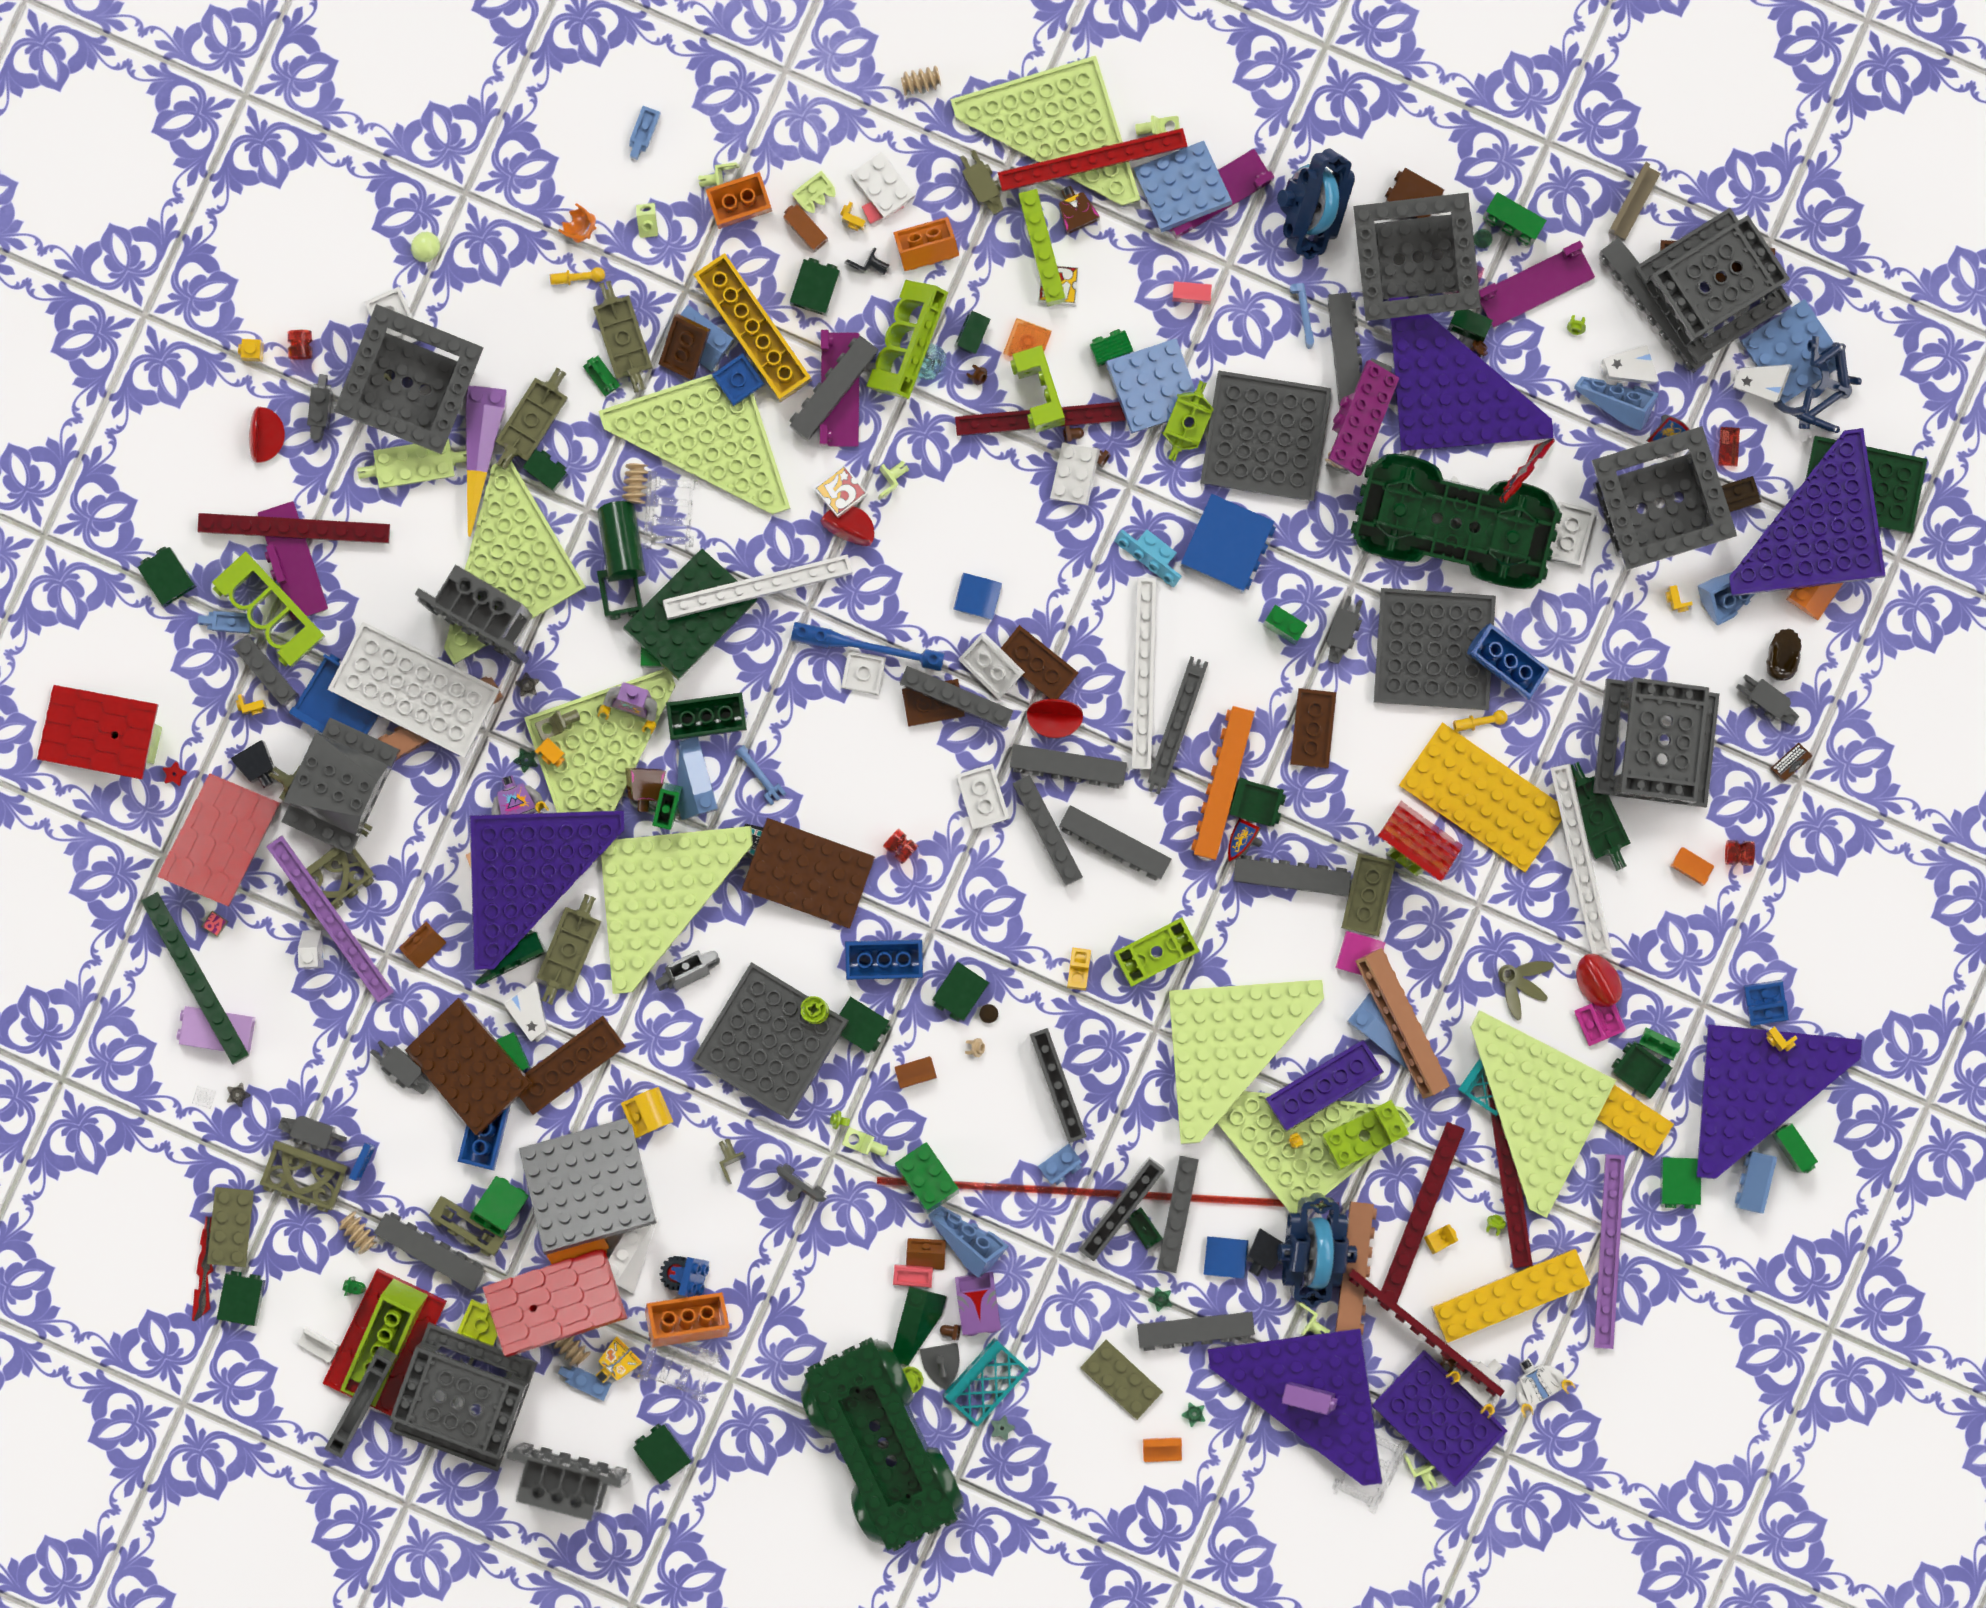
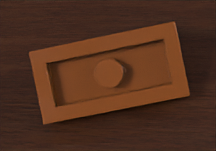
M426 921L399 949L420 969L446 944V941Z
M930 1056L898 1065L894 1068L900 1089L937 1078Z
M908 1238L906 1265L933 1267L934 1270H944L946 1240Z

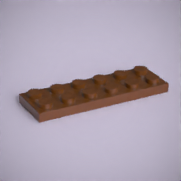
M601 1016L527 1071L525 1075L533 1084L519 1097L531 1114L535 1115L624 1049L626 1045L606 1018Z

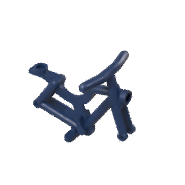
M1812 336V340L1808 341L1807 349L1811 352L1810 365L1818 367L1821 371L1822 378L1820 384L1816 389L1812 386L1807 387L1803 406L1789 407L1779 401L1774 402V407L1785 414L1797 417L1799 419V429H1810V424L1828 432L1839 433V426L1815 416L1840 398L1850 397L1852 394L1850 384L1861 385L1862 379L1860 377L1848 376L1846 345L1844 343L1834 342L1832 346L1819 354V337ZM1834 356L1838 382L1830 378V372L1826 364ZM1826 388L1835 391L1834 394L1809 411L1813 398L1819 397Z

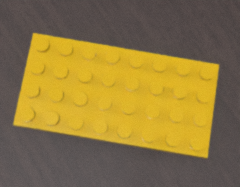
M1443 722L1398 785L1524 873H1526L1562 820L1556 800Z

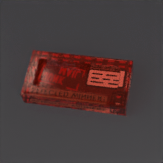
M1720 427L1719 466H1738L1740 428Z

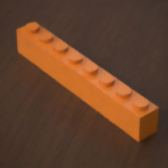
M1232 706L1231 710H1227L1225 720L1228 721L1227 728L1222 729L1220 739H1223L1222 747L1218 746L1215 755L1216 758H1219L1218 763L1213 765L1210 776L1214 777L1212 784L1208 783L1206 795H1209L1208 801L1203 802L1201 813L1204 814L1203 820H1198L1196 832H1199L1198 839H1193L1191 847L1195 856L1214 861L1217 859L1255 711Z

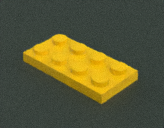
M1616 1085L1613 1086L1597 1118L1598 1121L1652 1156L1655 1155L1674 1123Z

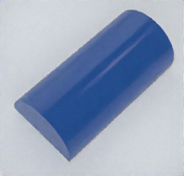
M1491 623L1486 625L1477 634L1467 651L1468 655L1527 700L1532 698L1549 671L1547 666Z
M922 939L845 941L846 980L923 978Z
M511 1105L479 1136L475 1135L466 1125L457 1162L495 1171Z

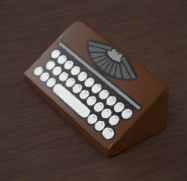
M1798 742L1770 769L1782 782H1785L1813 755Z

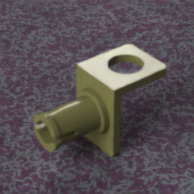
M576 709L561 715L560 711H557L551 717L536 722L535 727L541 740H546L562 733L567 728L566 725L580 721V715ZM545 723L552 726V732L549 734L542 731V725Z
M725 1139L727 1148L723 1141L718 1143L725 1157L719 1163L727 1182L731 1185L732 1181L725 1166L737 1162L746 1156L744 1152L735 1153L731 1140Z

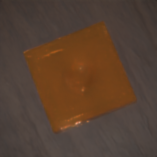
M1016 318L1003 354L1013 358L1012 354L1040 345H1042L1045 352L1052 331Z

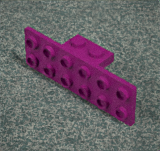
M1371 360L1366 361L1354 393L1342 398L1340 410L1333 419L1334 425L1332 430L1338 433L1330 452L1329 460L1356 476L1362 475L1397 386L1398 376Z
M293 501L257 513L261 517L299 519ZM265 537L268 545L266 546L267 552H265L267 562L272 564L273 570H270L273 580L280 584L281 589L306 616L328 610L306 539ZM291 611L289 613L291 620H298V618Z

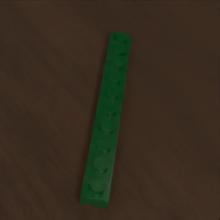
M158 891L141 900L232 1065L249 1057V1053Z

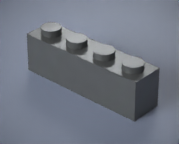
M246 635L233 646V649L283 707H286L299 696L250 636Z

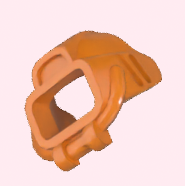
M576 203L575 206L578 209L569 211L572 221L568 223L562 222L563 230L559 229L558 231L572 238L574 242L580 243L586 238L590 239V235L597 227L595 226V215L589 213L585 208Z

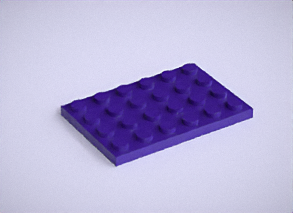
M1423 1350L1373 1402L1372 1407L1433 1465L1443 1477L1456 1487L1508 1430L1493 1416L1487 1418L1489 1416L1487 1410L1481 1414L1480 1411L1483 1406L1458 1382L1451 1384L1454 1381L1453 1377L1449 1376L1446 1378L1448 1372L1429 1353Z

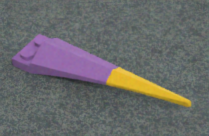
M471 385L468 387L466 401L469 537L472 534L495 440L497 439L504 414L506 389Z

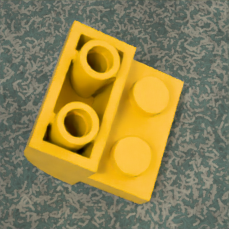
M659 1087L645 1091L621 1103L628 1122L632 1124L636 1138L673 1123Z

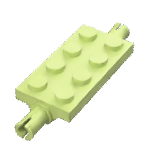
M449 438L442 455L416 444L373 450L374 465L357 467V472H359V479L376 476L379 489L455 477L454 466L456 463L467 462V450L452 451Z

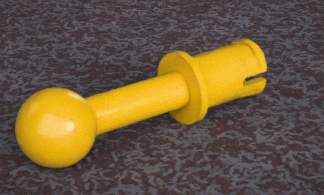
M595 267L591 272L570 274L569 270L563 273L550 274V284L571 285V281L592 279L594 282H601L605 278V271L600 267Z
M1497 710L1493 715L1475 719L1471 715L1469 718L1454 720L1453 729L1455 732L1469 729L1474 731L1475 726L1489 723L1503 725L1507 722L1508 715L1503 710Z

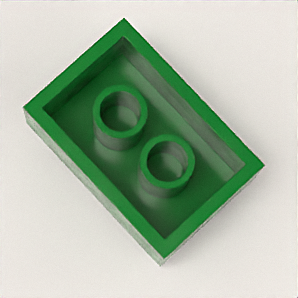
M1499 192L1495 194L1483 216L1486 224L1491 227L1496 225L1502 229V233L1509 237L1515 236L1518 238V242L1524 246H1532L1547 221Z
M927 1142L895 1162V1168L927 1214L959 1194V1188Z

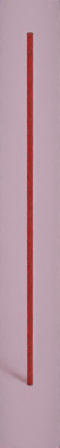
M877 1177V1184L907 1186L903 1178ZM954 1181L959 1189L1115 1198L1122 1191ZM1148 1192L1143 1199L1171 1201L1172 1193ZM1192 1194L1191 1202L1285 1207L1279 1199L1200 1194Z

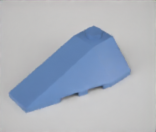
M1583 376L1574 386L1575 390L1618 421L1638 430H1642L1647 423L1659 394L1639 386H1634V389L1623 387L1622 383L1610 385L1606 384L1604 380Z
M1731 573L1712 578L1697 586L1701 603L1717 626L1734 618L1738 614L1737 611L1743 605L1747 606L1751 602L1750 599L1755 595L1748 594L1731 597L1729 583Z
M698 737L679 741L677 785L683 787L678 805L681 820L719 810Z
M1370 992L1347 1022L1404 1068L1408 1069Z
M939 1206L928 1215L963 1265L978 1278L990 1270L1009 1247L990 1231L986 1233L977 1228V1224L972 1223L971 1225L963 1221L960 1215L943 1206Z

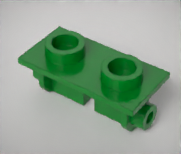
M598 355L595 358H590L583 366L605 397L620 387L618 381Z
M1647 1027L1639 1042V1045L1674 1061L1676 1054H1678L1681 1048L1680 1043Z
M351 1276L348 1280L345 1279L342 1291H345L344 1296H349L351 1293L355 1295L364 1293L366 1290L365 1284L355 1281L356 1276Z

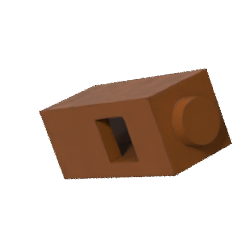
M798 204L795 206L791 205L784 211L785 215L783 218L786 223L814 253L828 241V237Z

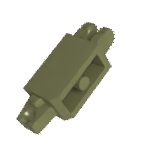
M975 150L970 151L971 157L976 164L970 167L967 158L964 155L961 156L960 159L965 167L962 175L977 203L982 206L986 205L991 213L996 215L1004 210L1000 200L1001 187L998 181H993L990 176L993 172L988 163L985 165L983 161H980Z

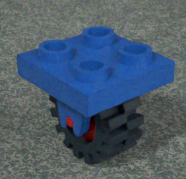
M673 1256L669 1257L668 1261L665 1260L663 1262L665 1266L660 1267L663 1273L659 1272V1276H663L660 1280L665 1283V1287L670 1290L679 1291L678 1295L686 1297L703 1294L705 1277L709 1273V1261L692 1257Z

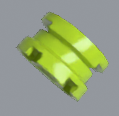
M810 996L802 1002L800 1013L807 1022L821 1024L828 1018L829 1006L822 998Z
M905 1367L903 1371L913 1393H916L923 1385L924 1378L922 1372L916 1367Z

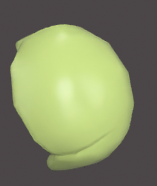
M421 232L412 240L411 253L419 262H430L440 251V241L432 232Z

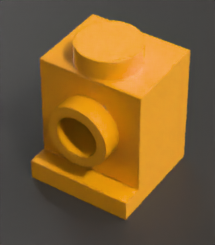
M549 738L535 750L538 755L543 754L541 758L548 765L553 763L558 768L565 761L563 757L566 754Z

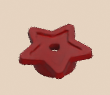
M177 761L171 767H163V771L166 774L165 784L174 782L180 786L181 779L187 774V771L180 769Z

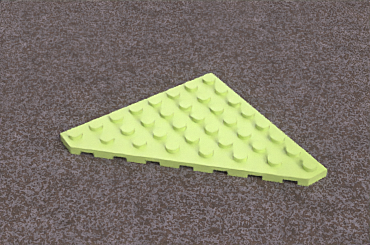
M1096 55L950 99L957 120L1037 162L1123 142ZM1129 162L1067 176L1069 179L1121 206L1141 200Z
M712 374L598 411L604 430L772 515L791 509L754 394L733 406Z
M511 461L507 470L502 469L496 463L492 465L465 570L523 604L533 615L532 620L585 589L586 586L513 462ZM450 624L444 649L454 665L487 646L477 640L479 636L468 635L461 630L462 626Z
M666 669L625 682L649 691L651 698L657 703L656 719L654 720L656 725L666 707V702H668L676 686L672 674ZM610 688L524 717L536 750L545 741L541 740L535 727L536 722L551 717L557 711H560L561 715L576 709L580 715V721L566 725L567 728L562 733L549 738L566 754L563 757L565 761L558 768L553 763L548 765L541 758L543 756L542 753L540 755L537 754L556 812L615 811L627 787L625 769L636 768L652 735L650 734L651 730L647 728L645 732L642 731V727L647 721L645 718L610 707L611 712L607 720H605V713H600L598 717L599 708L601 705H604V699ZM545 723L542 725V731L549 734L552 732V726Z
M751 826L615 839L601 854L613 994L635 991L643 978L648 975L661 956L666 953L675 939L680 936L693 917L698 914L711 895L724 882L729 873L734 870L743 856L752 848Z
M1322 980L1169 991L1181 1144L1200 1143L1297 1029L1306 1021L1316 1007L1324 1000Z
M1478 1010L1470 1029L1475 1039L1478 1054L1484 1067L1528 1209L1547 1218L1616 1080Z
M1244 1091L1217 1122L1222 1131L1290 1213H1297L1298 1202L1302 1197H1310L1311 1194L1316 1192L1322 1193L1324 1196L1327 1195L1380 1151L1378 1150L1338 1170L1321 1138L1323 1134L1373 1110L1379 1106L1378 1104L1337 1101L1285 1132L1265 1101V1098L1272 1094ZM1395 1106L1406 1128L1410 1127L1415 1121L1403 1107ZM1363 1130L1359 1133V1138L1361 1141H1368L1370 1134ZM1297 1132L1303 1140V1145L1297 1149H1291L1288 1140L1290 1135Z

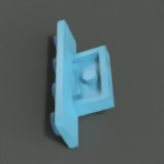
M1124 530L1119 532L1114 541L1121 548L1148 567L1151 572L1162 578L1165 583L1172 587L1177 585L1182 576L1168 565L1177 554L1176 551L1149 530H1146L1138 540H1135Z

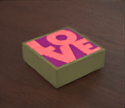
M211 911L201 927L219 937L229 921Z

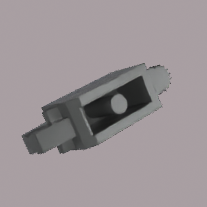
M319 374L318 384H314L311 387L307 425L311 428L310 437L316 443L321 442L324 436V429L329 430L333 391L331 390V385H327L328 375Z
M1347 596L1343 609L1338 607L1326 640L1327 645L1330 647L1328 661L1339 664L1348 648H1353L1355 638L1352 636L1354 631L1359 630L1362 620H1359V612L1363 601L1359 600L1357 602L1355 612L1348 611L1352 601L1351 596Z
M1744 675L1743 679L1754 687L1753 690L1750 692L1740 684L1736 688L1747 696L1748 704L1756 710L1758 708L1765 712L1764 716L1771 721L1774 719L1776 721L1781 720L1793 726L1798 720L1799 715L1790 707V698L1763 678L1757 682L1750 676Z
M697 950L665 967L666 972L662 974L663 976L655 980L659 991L666 988H674L677 991L709 975V970L720 963L718 953L712 950L701 955L700 951Z
M380 1040L378 1044L388 1052L387 1055L383 1058L374 1049L370 1053L380 1061V1064L383 1066L381 1070L388 1076L393 1074L397 1078L395 1082L402 1088H413L422 1095L425 1094L430 1088V1084L422 1076L421 1068L399 1047L394 1045L391 1049Z
M299 1116L296 1120L282 1117L278 1126L279 1129L289 1133L290 1137L294 1138L293 1142L304 1145L305 1142L312 1144L311 1148L321 1152L324 1148L342 1153L343 1149L340 1146L330 1144L332 1137L340 1141L347 1140V1137L334 1133L336 1127L305 1116Z

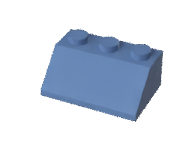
M687 305L680 315L711 329L700 364L713 372L734 344V338Z
M1750 1151L1749 1155L1746 1154L1743 1164L1746 1166L1745 1173H1741L1739 1184L1742 1185L1741 1190L1736 1193L1734 1201L1737 1204L1736 1208L1764 1214L1777 1157Z

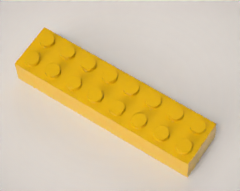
M725 253L693 274L700 287L780 402L812 381L806 369Z
M1571 1249L1433 1305L1431 1308L1445 1342L1449 1343L1591 1284L1577 1250Z

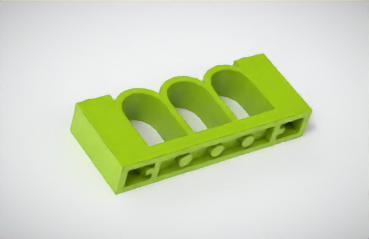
M905 280L899 296L901 300L897 303L894 310L896 322L891 324L885 334V344L887 347L879 352L875 363L876 369H872L866 387L878 393L905 399L910 398L949 292L936 285ZM918 306H923L917 323H910L909 319L912 311ZM913 331L908 348H901L902 337L907 332ZM899 356H904L898 374L891 373L894 360Z
M246 551L212 581L215 585L212 589L220 597L222 595L226 598L229 596L232 605L239 610L247 611V618L252 626L258 630L265 631L266 640L275 649H279L277 653L280 657L278 659L285 667L287 665L293 667L326 637ZM255 572L268 588L249 605L242 606L237 604L234 597L235 591ZM274 592L287 607L270 623L266 625L256 624L253 620L254 609ZM292 611L305 627L286 644H275L271 639L272 629Z

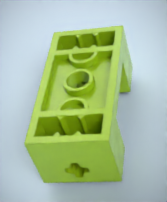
M1042 345L1012 354L1013 360L1010 361L1013 374H1017L1019 379L1038 374L1041 386L1045 385L1046 388L1044 390L1046 403L1030 408V414L1027 415L1030 428H1034L1035 432L1039 433L1064 425L1065 417Z
M1183 917L1115 951L1113 954L1130 987H1133L1180 961L1199 953L1200 950ZM1155 946L1162 949V955L1158 958L1153 957L1151 954V950Z
M1391 1099L1356 1119L1323 1134L1321 1138L1337 1169L1341 1170L1408 1136L1409 1132ZM1361 1131L1369 1132L1370 1138L1368 1141L1360 1140L1359 1133Z

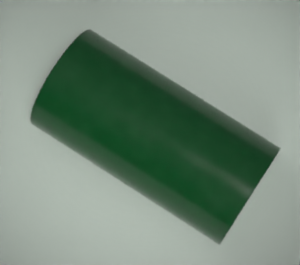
M614 501L604 504L598 509L597 515L608 583L646 576L634 504L627 501Z
M742 692L666 702L671 741L747 731Z

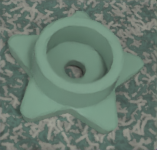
M1006 1415L1000 1421H991L994 1427L991 1436H1001L1007 1441L1009 1432L1014 1430L1015 1426L1008 1423Z

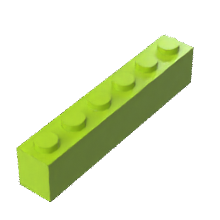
M1033 189L1018 193L1046 305L1049 307L1065 302V294L1038 191Z

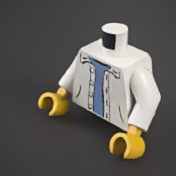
M1529 1358L1519 1363L1524 1374L1518 1377L1519 1381L1516 1383L1515 1397L1524 1418H1526V1411H1531L1533 1415V1406L1563 1389L1565 1393L1569 1394L1567 1387L1570 1385L1575 1389L1572 1381L1568 1380L1560 1370L1550 1365L1544 1366L1540 1364L1534 1367Z

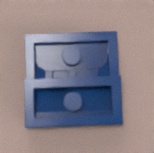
M962 573L953 610L993 620L1002 583Z
M1782 980L1744 985L1751 1026L1789 1020Z
M1207 1236L1204 1275L1245 1279L1249 1240Z

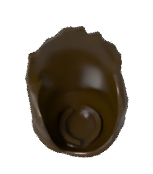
M1782 629L1779 633H1775L1769 646L1768 658L1766 660L1767 673L1777 681L1791 679L1798 670L1802 645L1798 633L1794 632L1793 629Z

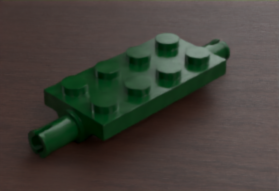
M1576 762L1574 765H1571L1575 780L1574 783L1588 845L1595 860L1605 855L1610 856L1616 871H1618L1621 867H1627L1620 850L1622 847L1631 844L1609 795L1593 793L1595 776L1586 777L1579 764L1580 762Z

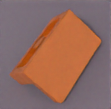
M1685 847L1680 848L1670 865L1702 886L1706 884L1709 875L1714 869V865Z
M1182 1438L1143 1439L1144 1462L1181 1461Z

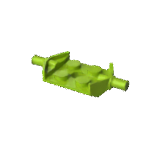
M1199 380L1196 391L1176 395L1178 397L1164 432H1161L1172 445V450L1168 457L1170 460L1176 461L1179 451L1198 448L1213 412V407L1204 398L1203 392L1207 383ZM1187 417H1192L1194 420L1193 425L1190 427H1185L1184 420Z

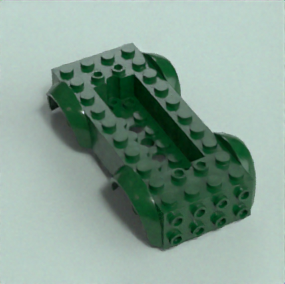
M1396 453L1383 455L1376 462L1371 461L1370 465H1366L1364 477L1367 480L1366 484L1362 483L1359 494L1362 496L1361 503L1357 502L1355 515H1358L1357 521L1352 522L1350 530L1353 534V539H1356L1358 547L1364 552L1401 562H1419L1426 555L1469 566L1473 577L1491 584L1514 589H1532L1538 583L1541 584L1542 579L1546 580L1548 569L1545 566L1546 562L1551 560L1553 550L1550 546L1551 542L1555 543L1558 532L1555 530L1556 523L1560 524L1562 513L1559 511L1560 508L1556 505L1552 495L1547 491L1522 482V486L1506 503L1505 501L1502 503L1499 498L1502 496L1508 480L1498 481L1490 489L1443 479L1440 469L1429 461ZM1434 513L1442 514L1443 520L1441 523L1435 524L1432 521ZM1455 517L1460 518L1462 521L1459 528H1453L1450 524L1451 520ZM1478 522L1481 527L1477 533L1471 532L1469 530L1470 523Z
M870 1337L860 1342V1347L855 1348L853 1345L842 1351L843 1355L839 1357L837 1354L826 1358L824 1360L825 1363L822 1365L818 1362L807 1368L808 1372L804 1374L806 1379L801 1387V1400L806 1415L815 1430L825 1438L835 1439L856 1485L851 1492V1504L861 1530L872 1542L885 1545L887 1551L890 1549L896 1551L906 1545L905 1542L909 1540L913 1543L921 1539L926 1532L930 1535L941 1528L940 1525L945 1524L947 1527L958 1520L957 1517L961 1514L960 1511L964 1505V1500L942 1453L938 1448L928 1447L911 1412L909 1405L914 1398L913 1392L895 1353L886 1341L878 1340V1338L873 1340ZM877 1420L880 1423L878 1431H872L869 1428L871 1421ZM880 1438L888 1440L889 1445L887 1448L879 1447L878 1440ZM890 1455L895 1456L897 1459V1464L893 1467L888 1466L886 1463V1458Z

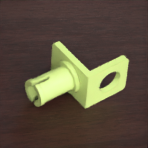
M1152 115L1151 122L1135 125L1136 134L1140 136L1149 133L1155 135L1168 132L1165 129L1168 121L1175 123L1174 130L1180 129L1179 117L1158 118Z
M736 162L715 165V174L698 176L700 188L723 184L722 171L740 168V165Z
M901 461L890 470L884 464L880 466V472L891 486L879 494V500L897 489L899 484L896 479L909 471L907 465L904 467L906 464L904 461Z
M848 1127L842 1141L843 1146L866 1155L872 1152L884 1157L888 1150V1146L875 1142V1137ZM851 1134L858 1135L859 1141L857 1144H850L849 1136Z
M1298 1302L1300 1306L1313 1314L1301 1335L1304 1336L1309 1331L1314 1334H1322L1320 1331L1324 1333L1330 1332L1329 1329L1316 1321L1318 1316L1316 1312L1303 1303Z
M1406 1453L1403 1454L1414 1478L1421 1476L1427 1490L1432 1489L1430 1481L1434 1488L1438 1486L1431 1471L1435 1468L1428 1462L1413 1469Z

